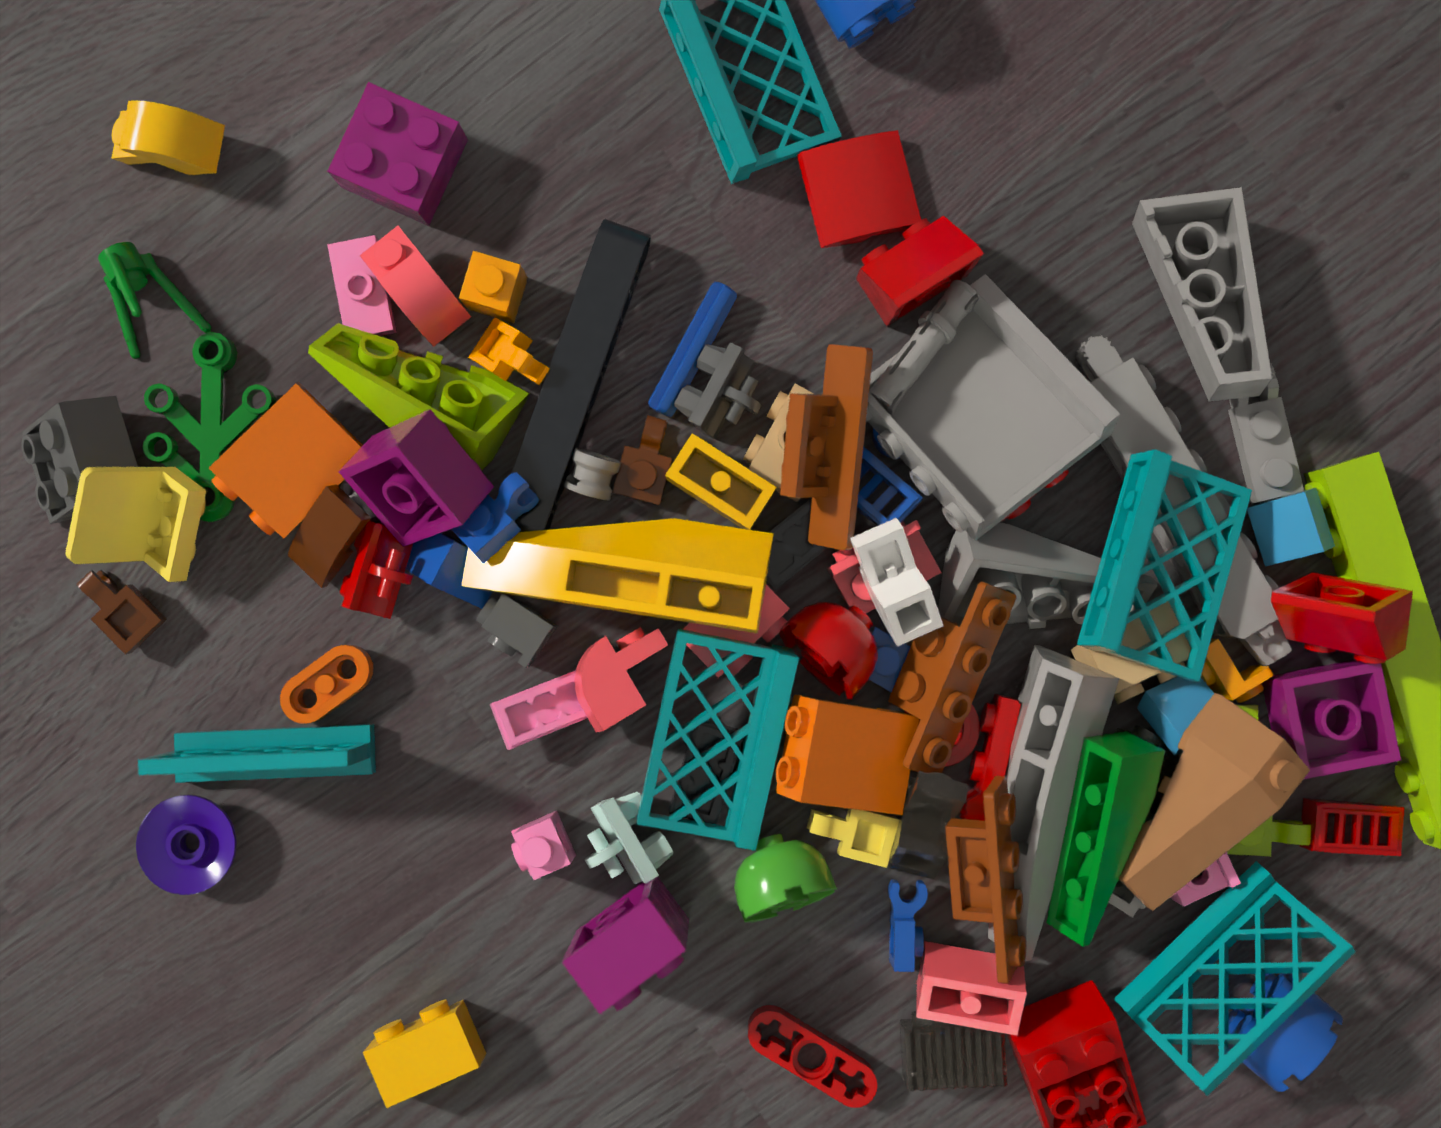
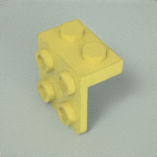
M88 467L82 471L79 479L66 547V557L74 564L144 561L168 582L187 581L190 563L195 556V540L200 517L205 511L206 490L176 467Z

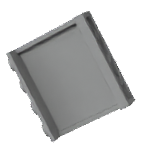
M986 274L970 285L977 292L975 295H978L979 299L955 329L956 336L950 344H944L938 350L923 373L904 395L894 412L888 414L869 392L866 422L868 421L878 432L877 439L884 451L894 460L900 457L911 469L909 474L916 487L926 496L932 493L944 506L942 512L950 525L960 533L965 530L974 541L1112 435L1120 417V413ZM896 355L871 373L869 390L884 374Z

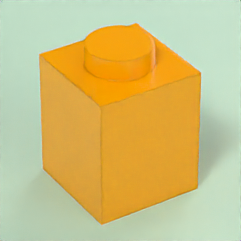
M473 251L459 299L468 310L514 323L528 277L520 264Z

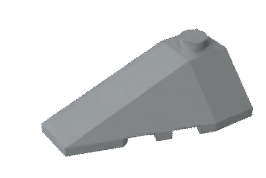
M998 523L976 541L965 530L962 533L955 531L945 552L938 606L939 614L961 626L978 584L983 581L1016 595V601L1007 624L1028 622L1029 629L1046 628V620L1073 618L1077 624H1083L1101 558L1005 523ZM1142 574L1137 588L1146 604L1157 587V582L1155 578Z

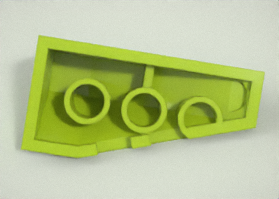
M337 323L309 345L308 354L389 428L431 409L438 419L447 426L451 435L469 457L479 465L481 471L495 457L529 395L526 391L508 381H504L486 369L471 365L470 372L442 364L443 356L427 351L425 358L399 350V346L394 340Z

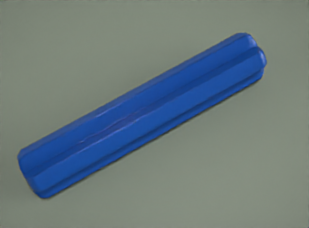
M720 282L711 284L648 401V405L654 411L667 417L674 415L677 410L674 403L681 389L687 384H691L698 371L697 359L706 344L712 345L737 298V293L729 286Z

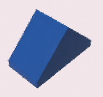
M442 532L413 543L406 570L427 584L483 609L493 591L461 586L468 547L465 544Z

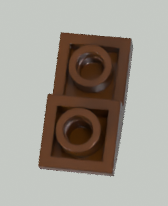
M338 485L326 486L301 523L290 546L288 556L321 588L327 587L354 552L350 545L370 521L371 517Z

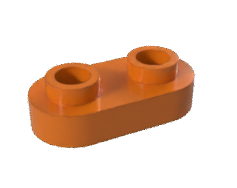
M340 645L332 648L292 677L283 686L280 694V705L284 714L292 721L300 724H308L323 719L369 684L373 676L371 657L364 649L355 645ZM346 660H351L356 665V674L352 678H347L342 673V665ZM307 689H311L316 693L317 701L313 707H308L303 702V694Z

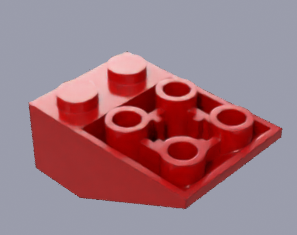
M1093 980L1023 1007L1017 1036L1007 1034L1043 1128H1138L1147 1124L1116 1018Z

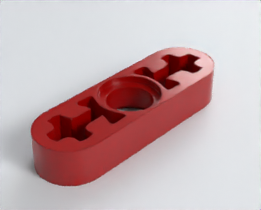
M765 1005L759 1007L751 1014L748 1021V1038L751 1046L758 1053L845 1106L859 1108L873 1100L877 1092V1079L868 1061L780 1007ZM773 1019L779 1021L778 1030L780 1034L790 1040L792 1039L793 1031L800 1033L793 1039L789 1055L782 1053L786 1049L785 1042L776 1036H770L767 1041L761 1039V1028L758 1026L760 1022L769 1025ZM809 1043L819 1044L826 1051L825 1061L821 1066L814 1069L806 1068L798 1061L800 1049ZM837 1056L842 1058L838 1062L840 1071L852 1077L858 1071L862 1072V1080L866 1085L863 1089L854 1087L851 1092L846 1091L845 1080L832 1071ZM832 1071L830 1081L825 1080Z

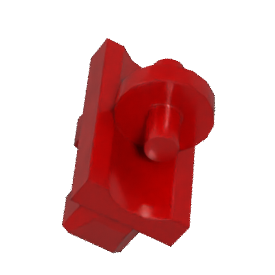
M369 521L354 542L357 557L352 572L344 576L339 593L344 597L342 607L391 619L401 583L410 585L413 575L405 573L413 543L403 547L385 525Z

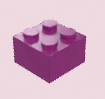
M368 82L327 172L341 188L429 226L467 144L468 138L458 121Z
M431 409L373 435L338 471L403 547L463 525L494 488L482 473L479 465L469 457L451 435L447 426L438 419Z
M1354 659L1273 675L1262 683L1271 730L1282 737L1310 769L1304 779L1401 761L1381 664L1364 663Z

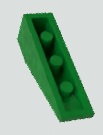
M1126 731L1084 737L1046 921L1047 924L1082 947L1090 945L1154 801L1165 750Z

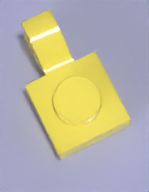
M849 808L846 819L826 812L811 809L806 828L810 829V833L840 840L837 850L839 856L887 868L899 819L878 812Z

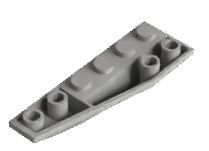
M1034 645L1018 697L1021 707L1005 773L1008 793L1014 794L1016 799L1015 821L1010 826L1011 840L1018 843L1020 851L1019 867L1017 872L1014 873L1015 889H1021L1023 895V910L1020 920H1017L1018 935L1024 936L1026 939L1025 961L1032 960L1052 896L1084 737L1102 735L1119 681L1118 677L1040 645ZM989 923L988 939L995 942L993 923Z

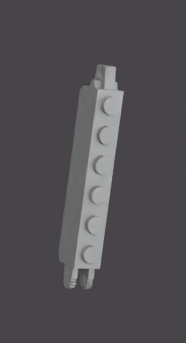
M1102 335L1091 336L1086 343H1081L1078 350L1074 352L1076 354L1074 359L1077 360L1076 364L1080 365L1081 373L1120 413L1113 434L1100 444L1122 481L1124 480L1131 454L1153 449L1172 455V461L1207 473L1202 458L1195 450H1188L1179 435L1181 425L1178 418L1170 408H1163L1155 395L1156 383L1149 370L1143 365L1138 366L1134 358L1123 362L1115 347L1110 345L1111 341L1109 342L1107 337L1103 338ZM1169 474L1165 493L1172 507H1175L1191 497L1183 480ZM1199 485L1201 491L1208 489ZM1217 492L1205 499L1217 523L1228 517L1230 505L1221 493ZM1195 505L1177 514L1178 520L1188 539L1206 530ZM1166 521L1154 527L1153 533L1165 552L1177 546ZM1240 533L1213 633L1216 636L1228 639H1239L1259 665L1267 666L1286 656L1292 650L1271 603L1272 591L1279 589V587L1271 577L1263 575L1254 560L1257 558V551L1245 534ZM1210 537L1192 546L1203 571L1215 564L1217 551ZM1182 553L1170 559L1183 582L1193 577ZM1195 585L1188 589L1199 610L1202 611L1204 599L1198 586Z

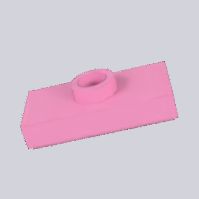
M373 235L327 244L342 324L378 336L397 333L390 296L360 257L363 252L379 241V239Z
M576 670L490 704L507 750L587 719L576 696Z

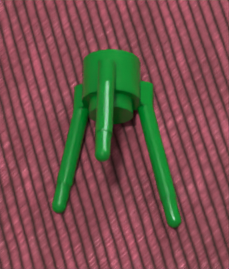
M120 242L109 246L99 254L98 261L106 274L103 279L111 293L130 356L133 359L140 357V351L126 303L133 316H141L142 310L135 292L146 286L148 283L146 275L148 274L154 278L204 333L211 331L210 324L201 316L200 312L158 268L151 253L140 255L135 244L132 242Z

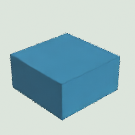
M1317 488L1247 508L1265 567L1325 552L1335 547Z
M1176 677L1145 691L1137 709L1173 755L1176 756L1184 751L1177 748L1184 731L1214 693L1201 677L1199 682Z

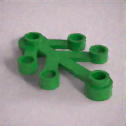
M209 332L201 335L195 341L192 350L196 364L202 368L201 423L179 402L178 393L173 388L164 384H153L144 394V402L147 408L155 413L164 415L200 452V472L178 452V444L170 435L160 432L150 434L144 440L143 451L148 459L163 463L166 467H176L205 490L212 488L215 492V500L211 505L205 506V511L200 520L215 522L225 518L232 511L235 500L232 501L227 498L212 483L211 480L216 475L209 467L260 416H263L276 403V397L270 389L262 385H251L242 395L243 404L222 423L223 373L235 365L237 349L234 343L227 337L219 333ZM216 343L218 346L217 356L207 360L205 357L206 347L209 344ZM161 391H166L168 402L164 407L158 408L155 398ZM258 392H264L266 395L265 405L255 409L252 405L254 395ZM164 439L167 443V451L164 455L158 457L154 452V446L159 440Z

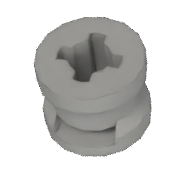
M575 448L572 455L575 466L572 474L567 476L563 486L579 494L609 501L612 496L610 482L612 476L619 472L621 462L599 453Z

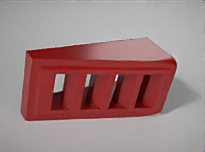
M1303 798L1302 822L1303 824L1311 825L1310 845H1300V847L1316 852L1401 856L1404 807ZM1329 813H1335L1333 839H1327ZM1346 814H1352L1351 841L1344 840ZM1364 815H1370L1368 842H1362ZM1381 816H1389L1387 844L1379 843Z

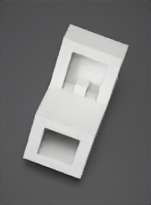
M897 518L850 538L860 564L858 568L882 622L897 646L943 626L931 587L916 567L904 528Z

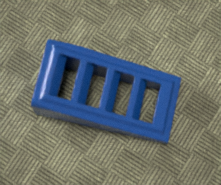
M863 446L860 480L869 470L875 476L858 493L857 510L876 526L895 518L901 524L920 504L923 497ZM884 481L889 485L888 489L871 505L866 499ZM899 493L905 499L886 518L880 511Z

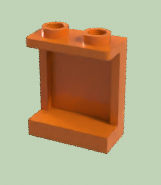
M297 382L209 467L216 475L211 481L230 500L234 501L239 496L253 510L249 517L262 531L269 536L276 531L284 539L306 517L326 486L339 485L344 480L338 471L355 455L363 444L301 383Z
M794 695L791 708L788 710L785 718L786 738L783 755L776 767L777 794L801 803L903 815L910 769L903 766V760L920 719L910 714L889 709H874Z

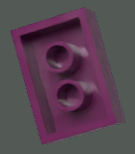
M658 876L648 883L642 881L576 930L562 964L599 1014H602L612 1005L619 1011L642 993L639 987L640 984L654 974L659 979H662L683 963L685 959L681 954L686 951L689 918Z

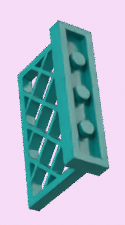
M661 0L659 11L731 184L748 179L754 171L797 157L800 152L840 140L842 137L785 0H767L764 8L748 0H720L728 4L720 23L702 15L695 0ZM771 4L775 13L769 11ZM732 7L759 19L751 37L725 25ZM764 21L783 31L787 41L782 52L756 40ZM708 30L715 33L712 40ZM720 36L746 48L738 67L719 58L715 46ZM789 48L792 52L793 57L787 55ZM751 51L777 62L770 81L743 70ZM782 65L801 74L805 85L800 96L774 84ZM726 74L734 77L731 84L729 83ZM738 80L764 92L757 111L737 102L733 91ZM807 93H809L811 101L805 99ZM769 94L795 106L787 126L761 114ZM800 109L819 117L824 133L810 137L793 129ZM745 119L752 121L749 129ZM757 124L783 136L778 149L759 155L752 139V134ZM788 139L796 142L785 146Z
M1156 449L1131 454L1077 645L1093 651H1103L1189 681L1199 682L1252 490L1172 461V455ZM1169 474L1183 480L1191 497L1175 507H1172L1165 493ZM1199 485L1208 489L1201 491ZM1217 492L1233 497L1228 517L1218 523L1205 500ZM1195 505L1206 530L1188 539L1178 520L1177 514ZM1166 521L1177 546L1159 555L1151 537L1154 527ZM1210 537L1217 551L1215 564L1203 571L1192 546ZM1182 553L1193 577L1174 587L1163 563ZM1153 569L1164 593L1145 604L1137 587L1140 576ZM1197 585L1204 599L1201 613L1189 618L1179 598V594ZM1168 601L1179 625L1160 635L1149 611ZM1140 618L1150 642L1136 650L1121 645L1127 624ZM1184 633L1191 647L1186 667L1174 663L1165 643ZM1155 649V651H1156L1158 657L1153 656V655H1150V654H1147V653H1149V652H1151V651H1153V650Z
M677 629L636 819L637 825L733 841L738 848L756 851L799 657L792 648L774 644L770 647ZM686 644L708 647L717 662L692 678L682 663ZM716 649L730 651L731 653L721 658ZM744 654L761 657L762 662L759 676L740 687L727 665ZM722 669L736 691L711 706L697 685ZM681 671L687 682L677 688ZM693 689L706 710L682 726L672 712L675 699ZM755 689L753 703H751L746 694ZM741 698L750 711L748 724L730 735L717 716V713ZM712 718L725 739L700 754L687 733ZM671 720L676 730L667 735L669 722ZM682 737L695 758L671 773L662 760L663 750ZM745 737L741 752L736 742ZM731 746L740 760L738 770L719 782L706 762ZM699 766H702L714 786L690 801L677 781ZM660 768L665 778L656 783ZM672 785L685 805L669 816L650 813L653 796ZM734 785L732 797L730 798L725 790ZM720 794L729 807L725 826L705 823L696 809ZM691 813L695 821L683 818Z
M374 724L179 732L174 733V751L138 760V775L175 774V783L369 775L376 773Z
M1258 862L1253 863L1239 877L1241 884L1233 888L1229 887L1114 998L1127 1015L1206 1096L1222 1083L1356 952L1351 944L1277 883L1271 873ZM1280 900L1291 910L1292 928L1264 929V914ZM1301 919L1310 927H1301ZM1324 938L1335 947L1321 962H1302L1301 939ZM1292 939L1293 962L1265 963V940ZM1237 940H1255V963L1229 964V948ZM1293 973V989L1284 998H1265V974ZM1302 973H1309V974L1302 980ZM1229 974H1255L1256 998H1229ZM1201 975H1219V998L1193 999V983ZM1183 1009L1182 1034H1161L1152 1025L1165 1010ZM1193 1009H1219V1034H1192ZM1229 1009H1256V1025L1247 1034H1229ZM1265 1009H1272V1010L1266 1015ZM1171 1044H1182V1055ZM1192 1044L1219 1045V1061L1202 1076L1192 1066ZM1229 1045H1235V1046L1229 1051Z

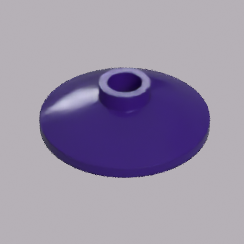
M196 795L175 796L156 805L143 819L136 839L137 858L148 879L159 888L179 895L200 893L221 881L233 864L237 847L235 829L225 811L213 801ZM189 833L195 834L199 838L200 845L196 851L189 849L186 845V837Z

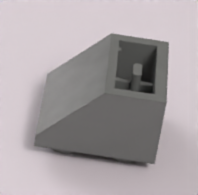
M116 395L58 402L22 432V453L27 463L32 464L37 480L35 488L36 499L40 508L46 511L50 524L72 519L80 475L86 468L138 467Z

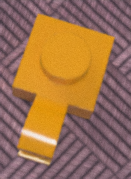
M494 317L468 357L504 381H507L513 370H516L540 385L550 370L549 367L537 361L531 354L526 352L533 340Z

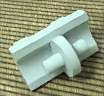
M634 792L617 799L613 797L602 800L590 808L610 843L607 842L600 828L592 831L587 837L596 851L584 859L590 869L603 863L611 878H614L624 871L616 857L617 854L634 884L642 881L648 883L659 876L656 869L673 854L672 848L660 831L651 834L639 842L631 826L637 823L636 819L641 801L640 793Z

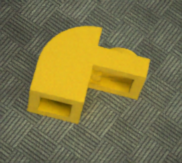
M137 100L128 101L127 111H120V116L112 129V141L114 143L112 159L128 165L158 163L187 175L216 173L225 125L193 112L165 104Z

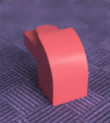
M396 226L360 255L382 287L433 347L471 318L467 310L399 226Z
M639 627L615 641L620 649L615 652L605 636L593 643L582 655L575 673V691L584 713L596 732L608 729L646 706L626 670L668 646L659 628L645 635L643 629Z

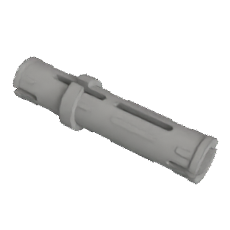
M957 279L951 282L942 298L932 310L925 311L918 320L919 327L913 336L906 342L884 374L869 390L870 394L888 414L894 412L904 395L923 373L938 350L944 344L951 343L956 336L955 329L960 321L978 301V295H975L977 292L967 283Z

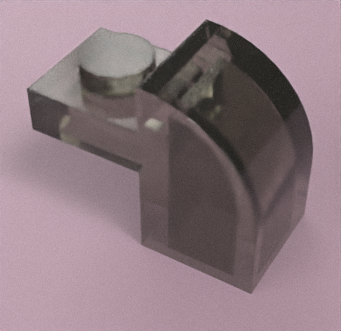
M919 771L916 778L909 777L903 815L896 816L899 819V824L887 867L935 879L946 862L948 855L945 826L951 818L955 819L965 804L968 784L955 781L948 775L937 772L925 773Z

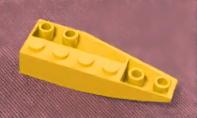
M676 518L519 532L484 564L468 548L461 586L758 633L774 534Z

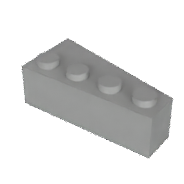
M1242 187L1140 200L1132 225L1208 401L1259 396L1271 381L1272 374Z

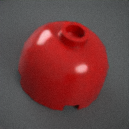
M817 602L805 606L793 615L780 629L779 635L786 647L793 648L797 645L800 648L803 656L799 661L800 664L820 683L839 696L845 691L847 699L851 700L874 672L878 659L876 640L869 631L873 626V622L861 609L854 605H851L847 610L837 603Z

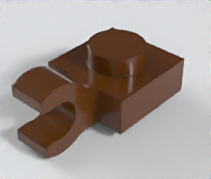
M647 415L640 448L637 449L626 445L624 447L621 467L617 473L613 493L661 505L667 483L665 474L673 461L670 457L659 455L668 424L667 420Z
M90 570L77 583L82 592L101 608L91 620L124 654L133 653L167 620L133 584L126 585L119 591L115 582L102 570H99L97 573Z

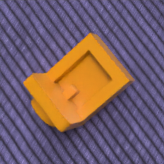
M1211 639L1201 678L1211 688L1213 693L1222 695L1228 700L1235 699L1237 703H1240L1261 693L1264 690L1261 683L1271 678L1274 674L1269 666L1260 665L1250 666L1239 673L1220 640Z

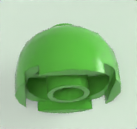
M775 834L758 840L756 852L746 857L739 866L734 885L737 903L745 923L770 919L778 916L777 912L793 908V911L832 895L835 892L834 890L837 889L823 855L813 845L801 840L784 842L782 834Z

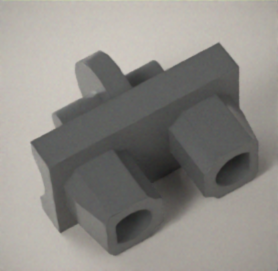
M729 343L727 349L710 344L704 346L697 359V368L702 373L710 376V381L704 392L687 384L681 389L674 403V406L689 418L688 421L703 434L715 440L725 421L736 425L744 410L758 415L762 407L758 401L751 397L759 383L756 379L750 377L756 363L744 354L745 350L733 343Z

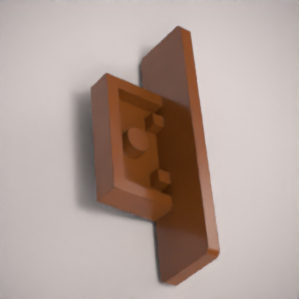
M830 344L827 347L823 394L790 393L786 416L787 428L784 459L781 468L780 495L793 498L812 497L808 534L810 544L838 550H851L853 548L850 538L854 537L873 359V350L871 348Z
M981 581L975 590L961 626L940 616L943 623L942 627L913 640L888 702L921 719L903 760V766L936 777L942 774L946 763L950 759L952 748L964 720L970 712L971 704L984 673L990 665L991 657L1004 626L1010 618L1011 610L1016 601L1014 593Z
M995 776L984 792L985 821L951 818L945 828L953 919L993 923L998 983L1009 984L1017 967H1023L1025 963L1026 939L1024 936L1018 935L1017 920H1020L1023 910V895L1021 889H1015L1014 873L1017 872L1019 867L1020 851L1018 843L1011 840L1010 825H1013L1015 821L1016 799L1014 794L1008 793L1007 777Z

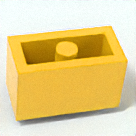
M693 433L665 474L668 482L740 528L751 530L777 488Z
M446 999L438 1001L419 1012L421 1018L403 1025L401 1019L395 1020L373 1032L375 1039L363 1051V1054L386 1108L480 1067L486 1056V1051L464 1000L450 1006Z

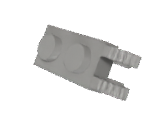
M1270 363L1272 379L1259 395L1260 402L1248 404L1249 397L1229 399L1231 409L1228 412L1246 487L1252 490L1250 496L1251 504L1304 491L1282 397L1278 398L1279 384L1272 363Z

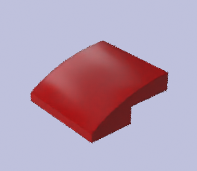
M898 130L842 140L812 148L797 155L821 249L864 242L874 235L905 231L921 220Z

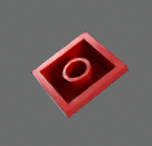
M944 215L931 224L927 218L918 221L903 232L904 241L890 250L886 244H883L861 259L864 266L860 268L856 280L887 327L948 289L953 280H962L967 277L984 253L979 245Z
M1312 572L1272 591L1271 603L1286 639L1303 642L1304 648L1320 653H1331L1340 650L1354 653V659L1360 662L1381 664L1406 649L1413 595L1411 590Z

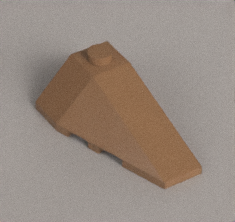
M1214 693L1184 731L1177 747L1184 751L1172 778L1164 776L1158 789L1164 796L1153 820L1143 823L1119 877L1123 884L1152 911L1279 811L1310 771L1282 737L1231 701Z

